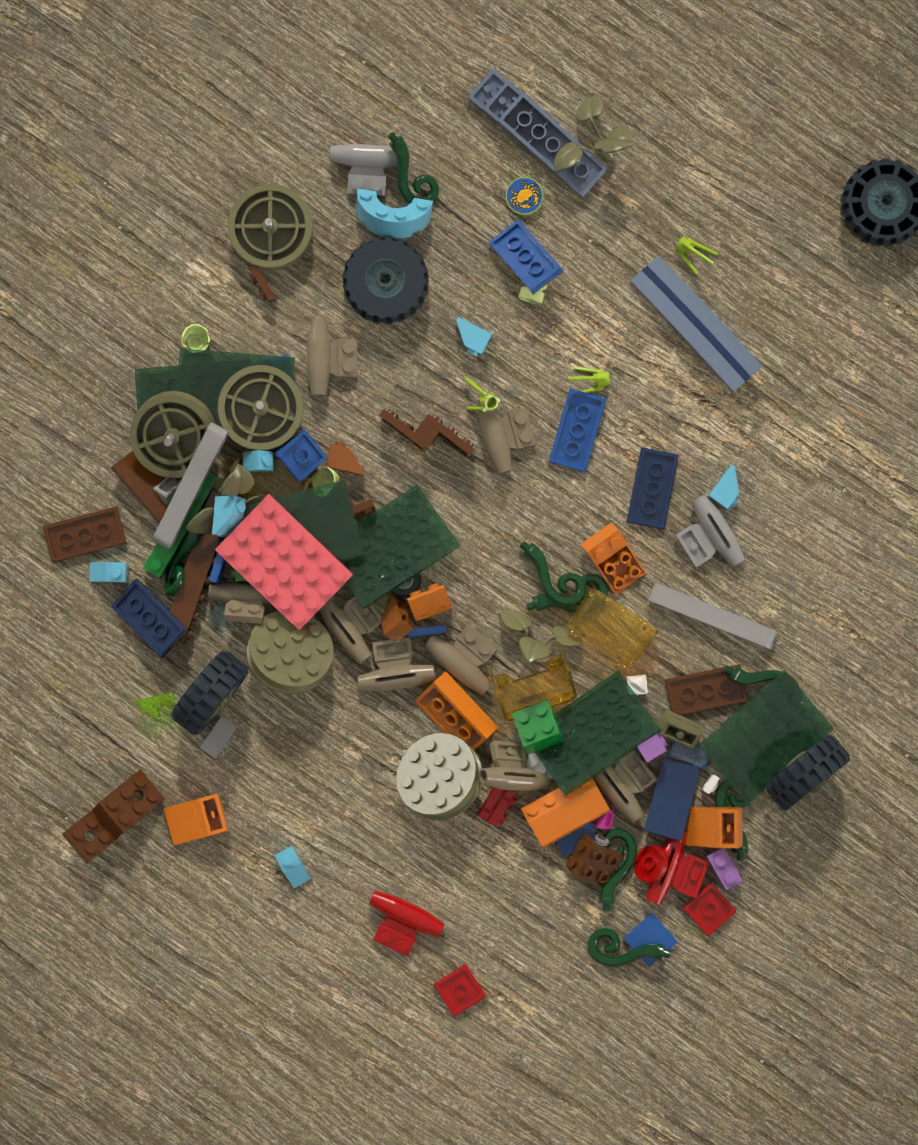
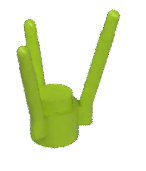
M683 236L676 244L675 249L678 250L677 255L682 258L695 275L698 274L697 270L684 254L688 256L693 252L704 261L714 265L712 260L694 249V247L718 256L717 252Z
M574 366V370L593 373V376H569L567 378L568 380L575 381L593 380V385L597 386L583 390L582 392L585 393L603 391L604 387H609V372H603V369L595 370Z
M468 377L464 378L468 384L481 394L480 404L482 406L467 407L468 411L486 412L487 410H494L498 406L500 399L493 392L487 393Z

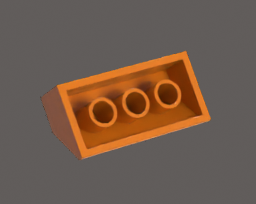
M446 671L415 700L420 708L444 733L457 736L473 750L498 728Z
M589 772L582 774L521 808L542 848L610 811Z

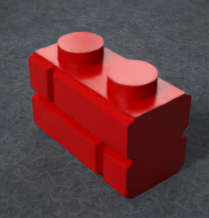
M492 788L477 816L495 827L498 824L502 825L508 816L505 814L508 807L512 809L517 801V798H515L516 793L511 790Z

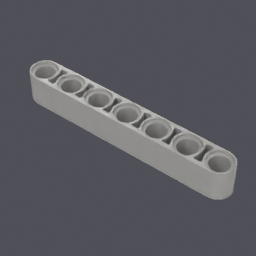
M212 422L210 423L152 541L169 550L171 549L229 434L228 430Z
M654 583L648 598L649 602L771 650L777 635V631L658 583Z

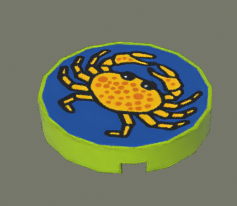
M529 177L515 179L509 184L506 191L507 205L514 213L528 216L535 213L543 202V190L540 184Z

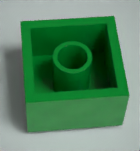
M548 699L512 713L523 747L528 755L564 741L553 707Z

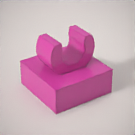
M610 810L598 817L597 821H591V823L597 825L596 828L612 830L615 810Z

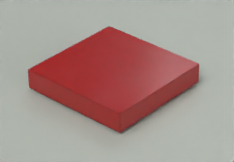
M711 882L698 892L696 898L693 897L682 907L707 936H710L736 912L734 907Z
M466 963L433 984L454 1017L486 997V994Z

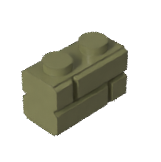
M667 709L657 723L659 735L668 737V739L691 749H694L702 735L699 723Z

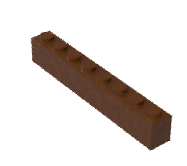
M211 491L206 508H214V495L216 491ZM212 532L201 534L197 544L191 550L184 569L183 585L175 595L170 610L188 629L179 640L183 643L191 639L193 630L190 629L191 625L197 621L199 611H197L198 605L203 603L206 593H203L205 585L209 586L210 583L209 573L216 560L217 551L215 549L224 541L223 538L212 535Z

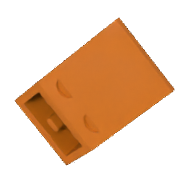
M612 523L580 544L615 595L646 574L624 537Z
M439 583L428 586V591L421 593L418 590L410 593V598H407L416 622L452 609L444 585L439 586Z
M219 793L163 808L173 845L229 830Z
M690 807L685 825V832L687 833L685 845L712 848L742 847V808Z

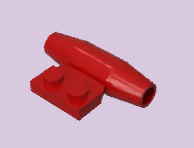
M686 832L683 833L681 842L666 838L661 846L667 853L668 867L664 876L659 881L649 883L646 895L647 901L661 905L671 885L678 892L694 898L697 897L709 862L692 855L683 856Z
M375 890L369 902V905L387 917L381 921L373 941L407 957L416 940V931L439 937L445 925L444 922L427 910L398 896Z

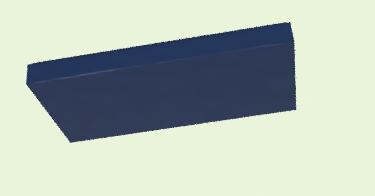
M641 447L626 523L664 530L678 454Z
M137 578L111 606L160 658H164L188 631Z
M663 757L643 832L678 842L682 841L700 768Z

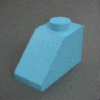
M457 317L456 324L464 348L467 349L466 352L474 357H477V355L482 357L492 334Z
M260 450L243 452V467L249 472L275 473L273 451Z
M733 465L727 469L708 495V498L725 510L729 507L733 509L739 500L736 498L739 490L736 471Z
M234 495L215 496L212 535L221 538L229 536L244 519L246 499Z
M90 562L89 582L128 583L129 564Z
M293 845L274 855L293 888L311 879Z

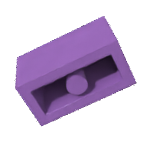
M655 733L635 745L644 762H649L667 751L665 748L667 743L663 736H658Z
M717 848L705 855L725 890L743 881L725 848Z

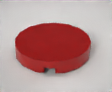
M651 845L643 847L638 852L634 863L636 864L634 871L637 878L645 883H655L664 876L668 867V856L663 848Z

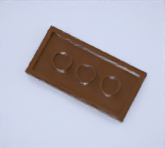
M131 451L114 464L111 469L160 524L168 505L154 492L153 488L166 477L149 471L140 463L134 452Z
M117 506L43 526L52 563L127 544Z
M741 664L729 666V667H731V668H732L733 666H737L738 668L741 669ZM724 667L665 679L671 711L678 715L748 702L745 685L728 680V674L723 672Z

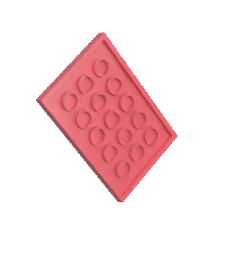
M270 494L215 549L298 630L353 575Z

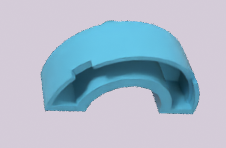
M357 189V217L360 222L366 225V229L382 237L406 238L412 236L414 232H421L430 222L433 201L414 198L412 203L406 207L391 208L383 205L378 200L376 191Z

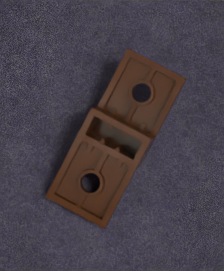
M383 409L379 414L382 421L424 453L429 450L440 435L470 458L474 454V444L467 438L462 440L458 437V432L451 426L445 427L443 420L435 414L433 416L428 414L415 432L413 431L414 427L408 422L404 421L402 423L399 421L398 415L391 409L388 411Z
M138 770L62 835L88 864L165 798L145 774ZM139 792L142 795V800H136L133 793ZM85 833H91L94 836V841H88L85 838Z

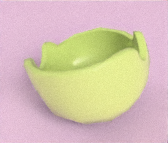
M192 324L186 327L181 336L184 350L191 355H200L205 352L210 343L208 330L200 324Z
M329 467L319 468L312 480L313 490L320 496L333 495L339 489L337 484L340 483V476Z

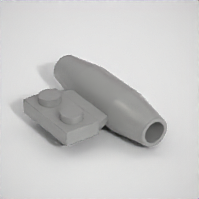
M345 144L331 146L330 148L331 162L352 166L348 174L347 193L357 194V189L376 191L377 195L385 196L386 174L383 168L398 167L397 156L391 147L369 144Z
M703 494L691 503L700 524L688 526L677 533L676 537L695 567L712 558L716 550L731 567L745 560L737 538L720 511L706 495Z

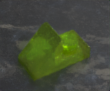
M175 692L135 700V703L157 719H161L158 704L161 707L172 705V701L176 700Z

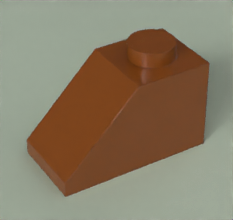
M335 442V445L330 444L326 468L329 467L334 470L364 476L363 469L350 448L346 447L347 444Z
M392 594L389 597L380 622L384 636L399 642L414 628L406 601Z

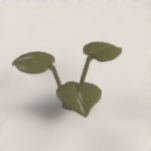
M599 95L585 100L576 111V117L579 121L585 122L590 119V123L600 139L595 144V151L583 145L577 146L575 142L564 145L555 156L554 170L556 173L576 165L583 156L582 150L593 154L595 157L600 156L604 162H609L615 157L617 151L635 145L630 131L624 126L613 129L608 134V137L603 139L593 120L594 117L600 116L604 111L605 104Z
M237 464L235 470L227 479L219 478L214 482L213 487L216 491L214 497L238 496L239 493L245 494L249 492L254 485L251 473L242 465ZM251 497L245 502L244 519L264 499L263 497ZM206 508L199 512L190 521L186 529L198 534L212 532L214 508Z
M506 610L499 613L502 623L508 629L515 632L524 631V637L520 639L519 646L522 652L520 661L525 665L532 666L535 661L547 658L550 654L547 645L552 640H556V643L563 647H576L583 643L582 638L566 626L553 627V635L545 643L538 642L528 637L527 628L532 627V622L525 614L514 610Z

